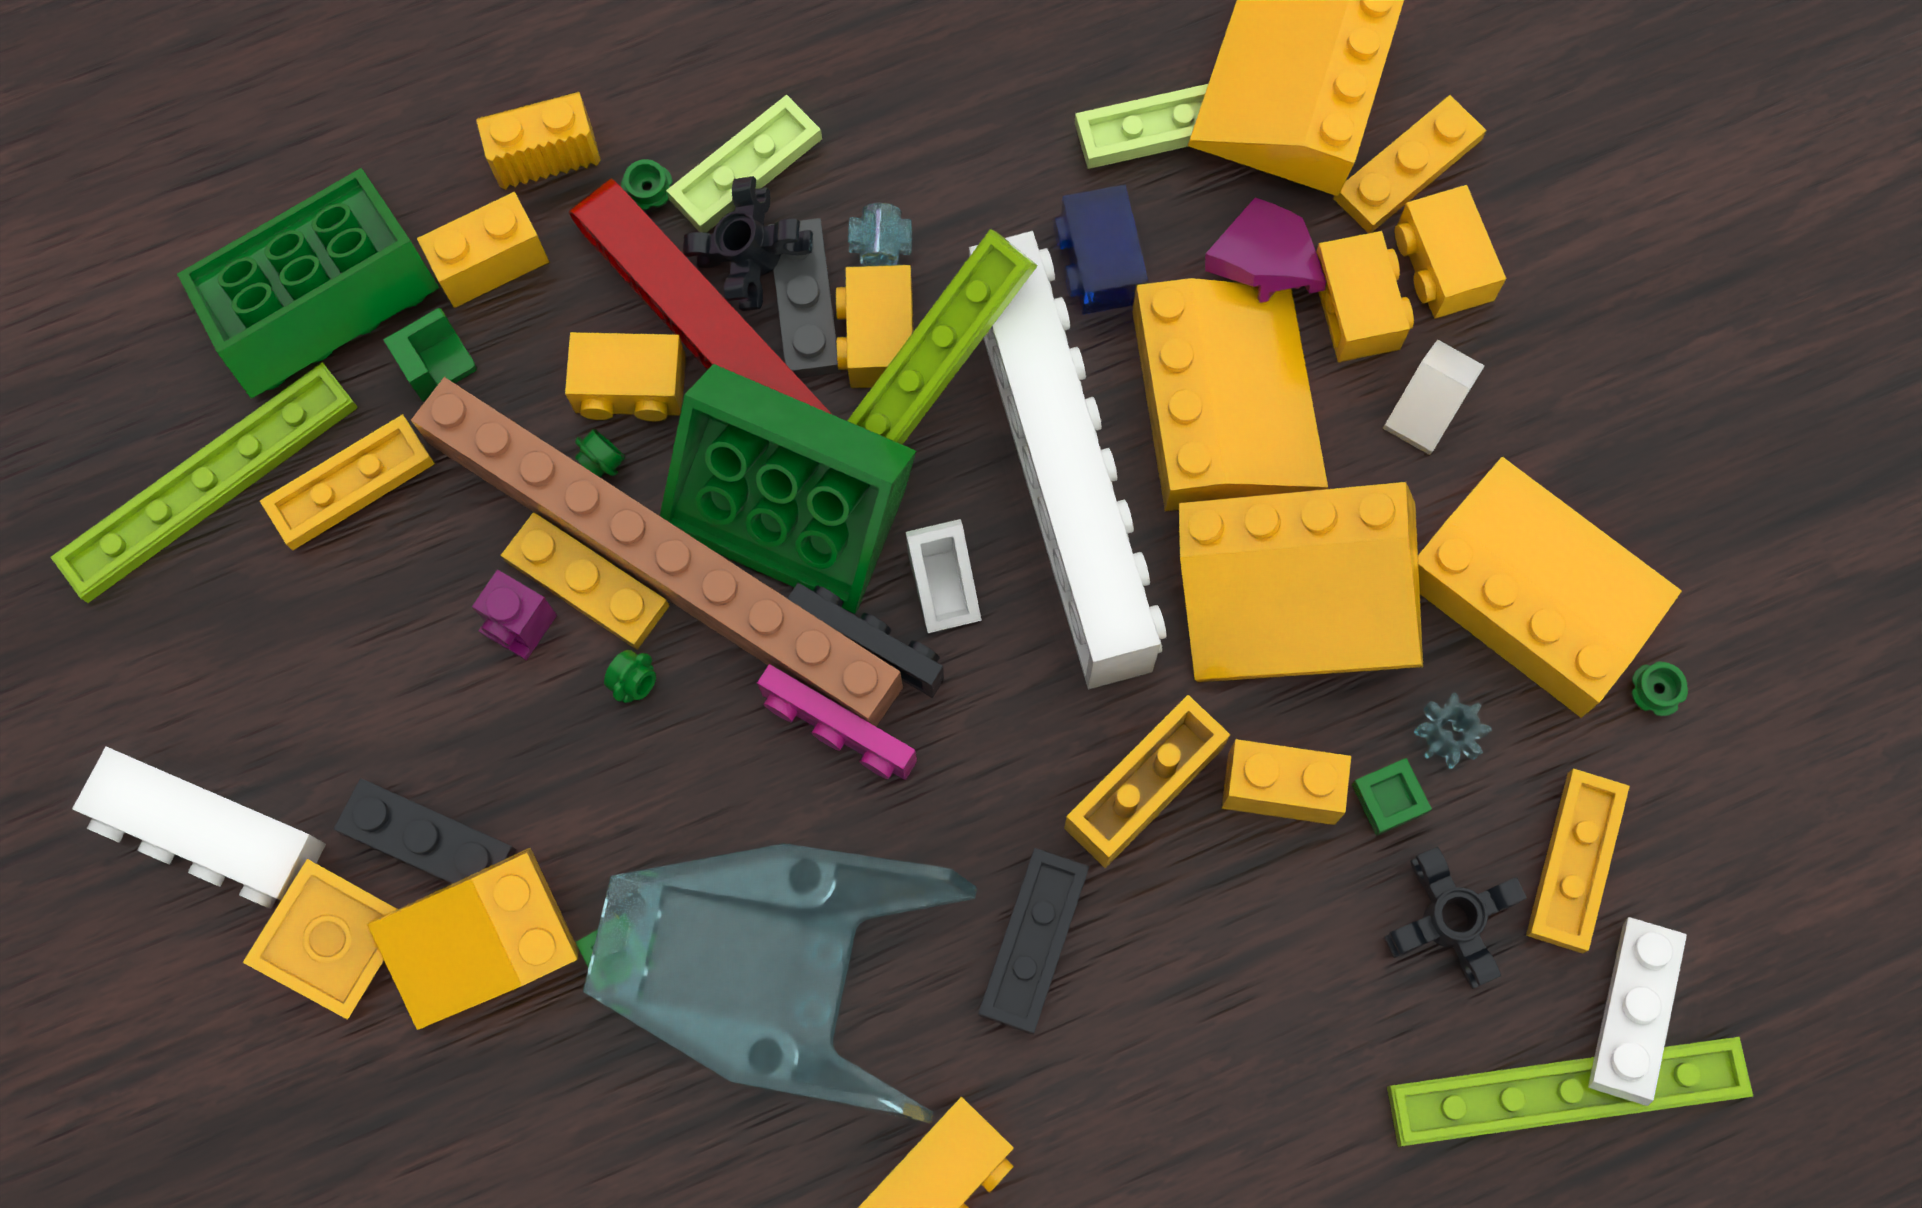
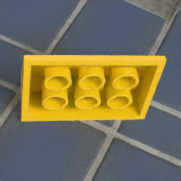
M1237 0L1188 146L1339 196L1358 154L1404 0Z
M1188 278L1136 285L1132 313L1165 511L1179 510V503L1328 489L1292 289L1275 291L1269 301L1260 303L1257 298L1258 286L1253 287L1238 282Z
M1504 457L1499 459L1418 555L1420 595L1580 718L1600 703L1636 657L1682 592V590Z
M1406 482L1179 503L1180 562L1196 682L1423 667L1416 507Z

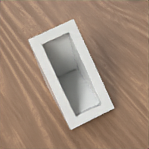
M1437 339L1420 363L1383 429L1431 455L1483 370L1484 365Z
M961 519L905 532L908 557L927 632L931 633L982 621Z

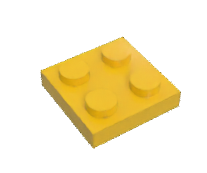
M306 859L243 960V963L348 1020L384 961L367 924L398 909L311 860Z

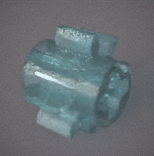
M872 203L864 206L861 218H849V252L859 253V261L864 266L898 265L899 254L910 255L912 253V220L901 219V210L891 204Z
M1457 693L1450 695L1443 709L1437 703L1429 702L1423 711L1432 722L1420 724L1415 729V735L1426 737L1429 748L1424 756L1429 758L1436 753L1439 756L1446 757V763L1449 768H1453L1458 764L1461 752H1464L1468 758L1475 760L1483 751L1474 740L1486 737L1491 732L1490 726L1480 724L1477 713L1482 705L1476 703L1469 707L1460 704ZM1447 721H1452L1455 731L1463 732V735L1457 741L1453 740L1452 731L1442 729Z

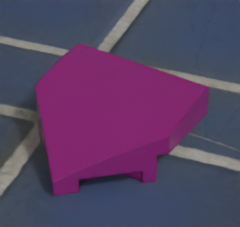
M1256 197L1205 255L1206 272L1253 287L1258 286L1257 298L1260 303L1269 301L1275 291L1291 288L1299 289L1301 286H1305L1309 294L1326 291L1324 273L1303 218L1289 210Z

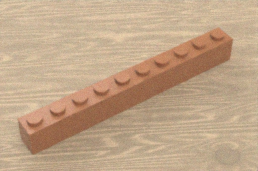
M444 377L411 419L426 442L532 512L549 521L766 665L774 666L877 727L903 689L901 672L447 378Z

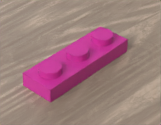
M769 664L757 682L762 696L767 698L763 705L768 710L788 722H792L796 716L814 726L811 732L814 737L835 750L840 751L845 744L862 754L860 763L878 776L889 779L891 774L894 773L906 780L917 762L915 749Z

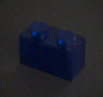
M1126 184L1063 196L1061 216L1055 217L1053 222L1058 248L1068 249L1071 265L1064 266L1069 297H1079L1082 315L1133 306L1136 285L1148 284L1149 281Z

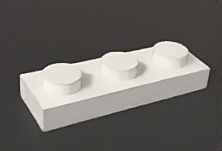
M1628 917L1623 923L1588 1088L1646 1106L1654 1100L1687 934Z

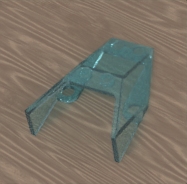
M785 843L613 875L610 877L583 992L731 1082L931 1124L932 1110L840 1056L834 1048L833 1038L854 937L858 926L863 921L871 918L972 900L976 897L977 887L950 868Z

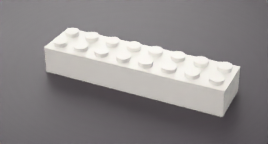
M1030 231L1005 239L1038 266L983 339L1089 690L1152 673L1157 655L1162 653L1161 639H1165L1167 634L1159 606L1149 607L1144 586L1150 585V578L1142 552L1133 554L1128 534L1132 533L1134 528L1128 504L1125 499L1116 501L1112 482L1117 481V470L1113 455L1109 448L1101 450L1096 431L1101 430L1102 427L1094 397L1085 399L1080 380L1086 379V373L1078 347L1069 349L1065 330L1070 329V320L1064 299L1062 297L1054 299L1050 281L1055 280V273L1050 253L1047 248L1038 249L1034 233ZM978 245L969 247V257Z

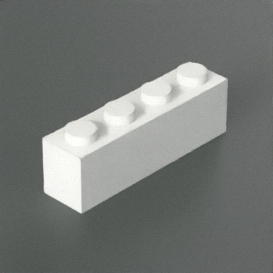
M105 747L72 808L92 818L87 829L119 843L124 833L130 834L142 840L137 851L169 865L174 856L178 855L193 862L188 871L189 874L221 887L225 877L242 883L244 885L239 893L240 896L269 909H272L276 899L282 900L306 859L317 863L326 845L324 842L303 831L108 747Z

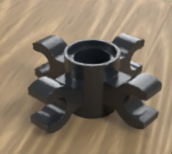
M754 176L734 179L732 199L735 211L726 214L718 222L713 234L704 232L688 233L684 235L683 254L686 257L697 256V266L699 268H712L720 265L721 262L731 261L730 275L727 276L724 284V296L727 301L739 300V310L741 311L761 309L763 289L760 276L769 273L777 265L781 254L799 256L812 253L813 232L811 230L799 231L800 221L798 219H783L777 221L775 225L764 226L765 213L770 207V190L767 187L755 189L756 178Z
M1438 846L1417 855L1410 863L1431 902L1425 909L1422 919L1398 928L1384 936L1393 958L1434 941L1443 947H1454L1463 973L1472 989L1501 977L1500 970L1493 956L1485 947L1479 934L1484 930L1488 916L1501 912L1527 899L1518 878H1512L1477 894L1470 889L1455 886L1450 876L1447 862ZM1445 904H1455L1464 910L1468 920L1465 932L1453 931L1445 924L1442 917V910Z

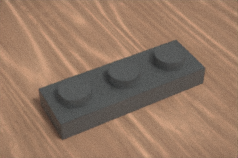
M821 218L800 220L799 231L811 230L813 232L812 253L799 256L781 254L777 265L773 268L785 364L798 378L841 373V370H838L837 339Z

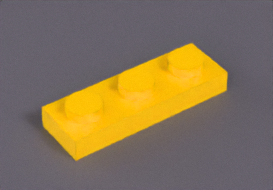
M1449 95L1345 181L1339 196L1334 195L1333 199L1367 233H1372L1482 141L1487 130Z
M402 414L261 499L260 503L286 545L293 551L435 463Z
M535 512L532 513L501 554L506 563L636 650H638L670 606L665 598Z
M1574 768L1568 772L1526 936L1582 954L1589 951L1629 785Z

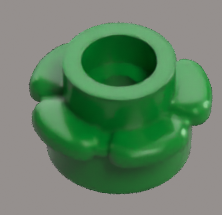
M642 159L632 163L626 169L621 181V187L643 211H646L650 207L659 208L667 203L669 198L666 190L672 185L673 180L670 172L659 163L649 159ZM650 183L652 185L650 190L643 189L645 184Z
M592 429L584 439L577 437L575 440L576 445L580 447V451L575 458L583 467L600 478L604 473L610 476L618 474L616 468L626 457L604 435Z
M625 650L613 659L606 671L604 684L607 689L613 692L615 700L629 703L633 700H641L650 693L656 681L652 657L647 653H640L638 655L632 650Z
M1661 661L1651 666L1645 664L1638 668L1632 677V683L1635 685V689L1632 690L1634 702L1640 709L1644 711L1652 710L1657 716H1668L1678 710V704L1683 703L1687 698L1688 687L1686 677L1673 664ZM1655 684H1659L1663 687L1662 694H1658L1654 691Z

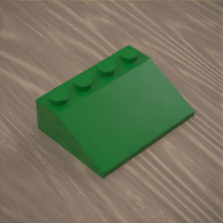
M362 168L177 273L216 352L251 399L265 390L278 387L287 377L311 363L324 360L333 350L359 335L370 333L384 320L405 308L419 304L428 294L439 289L438 284L411 240Z
M713 364L684 394L660 517L714 552L792 587H795L797 583L812 591L816 585L824 587L844 602L841 608L855 614L860 607L904 496L917 451Z

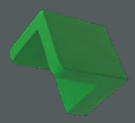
M441 308L435 309L383 339L422 402L427 400L444 377L453 383H457L477 370L476 364Z

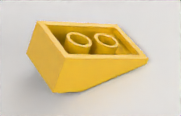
M531 848L523 850L367 924L417 1030L522 987L576 961L579 954L576 943Z

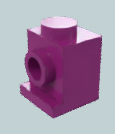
M498 569L472 606L484 620L478 631L527 661L557 616L545 597Z

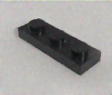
M797 583L788 597L796 605L899 670L902 681L929 697H934L944 681L943 666L937 663L940 657L933 650L914 640H911L907 646L890 636L891 628L880 619L868 613H863L859 618L841 608L844 602L826 588L816 585L812 591Z
M362 778L359 779L334 827V830L340 834L451 884L509 858L516 852V849L511 845Z
M1034 848L978 1016L1034 1035L1089 866Z

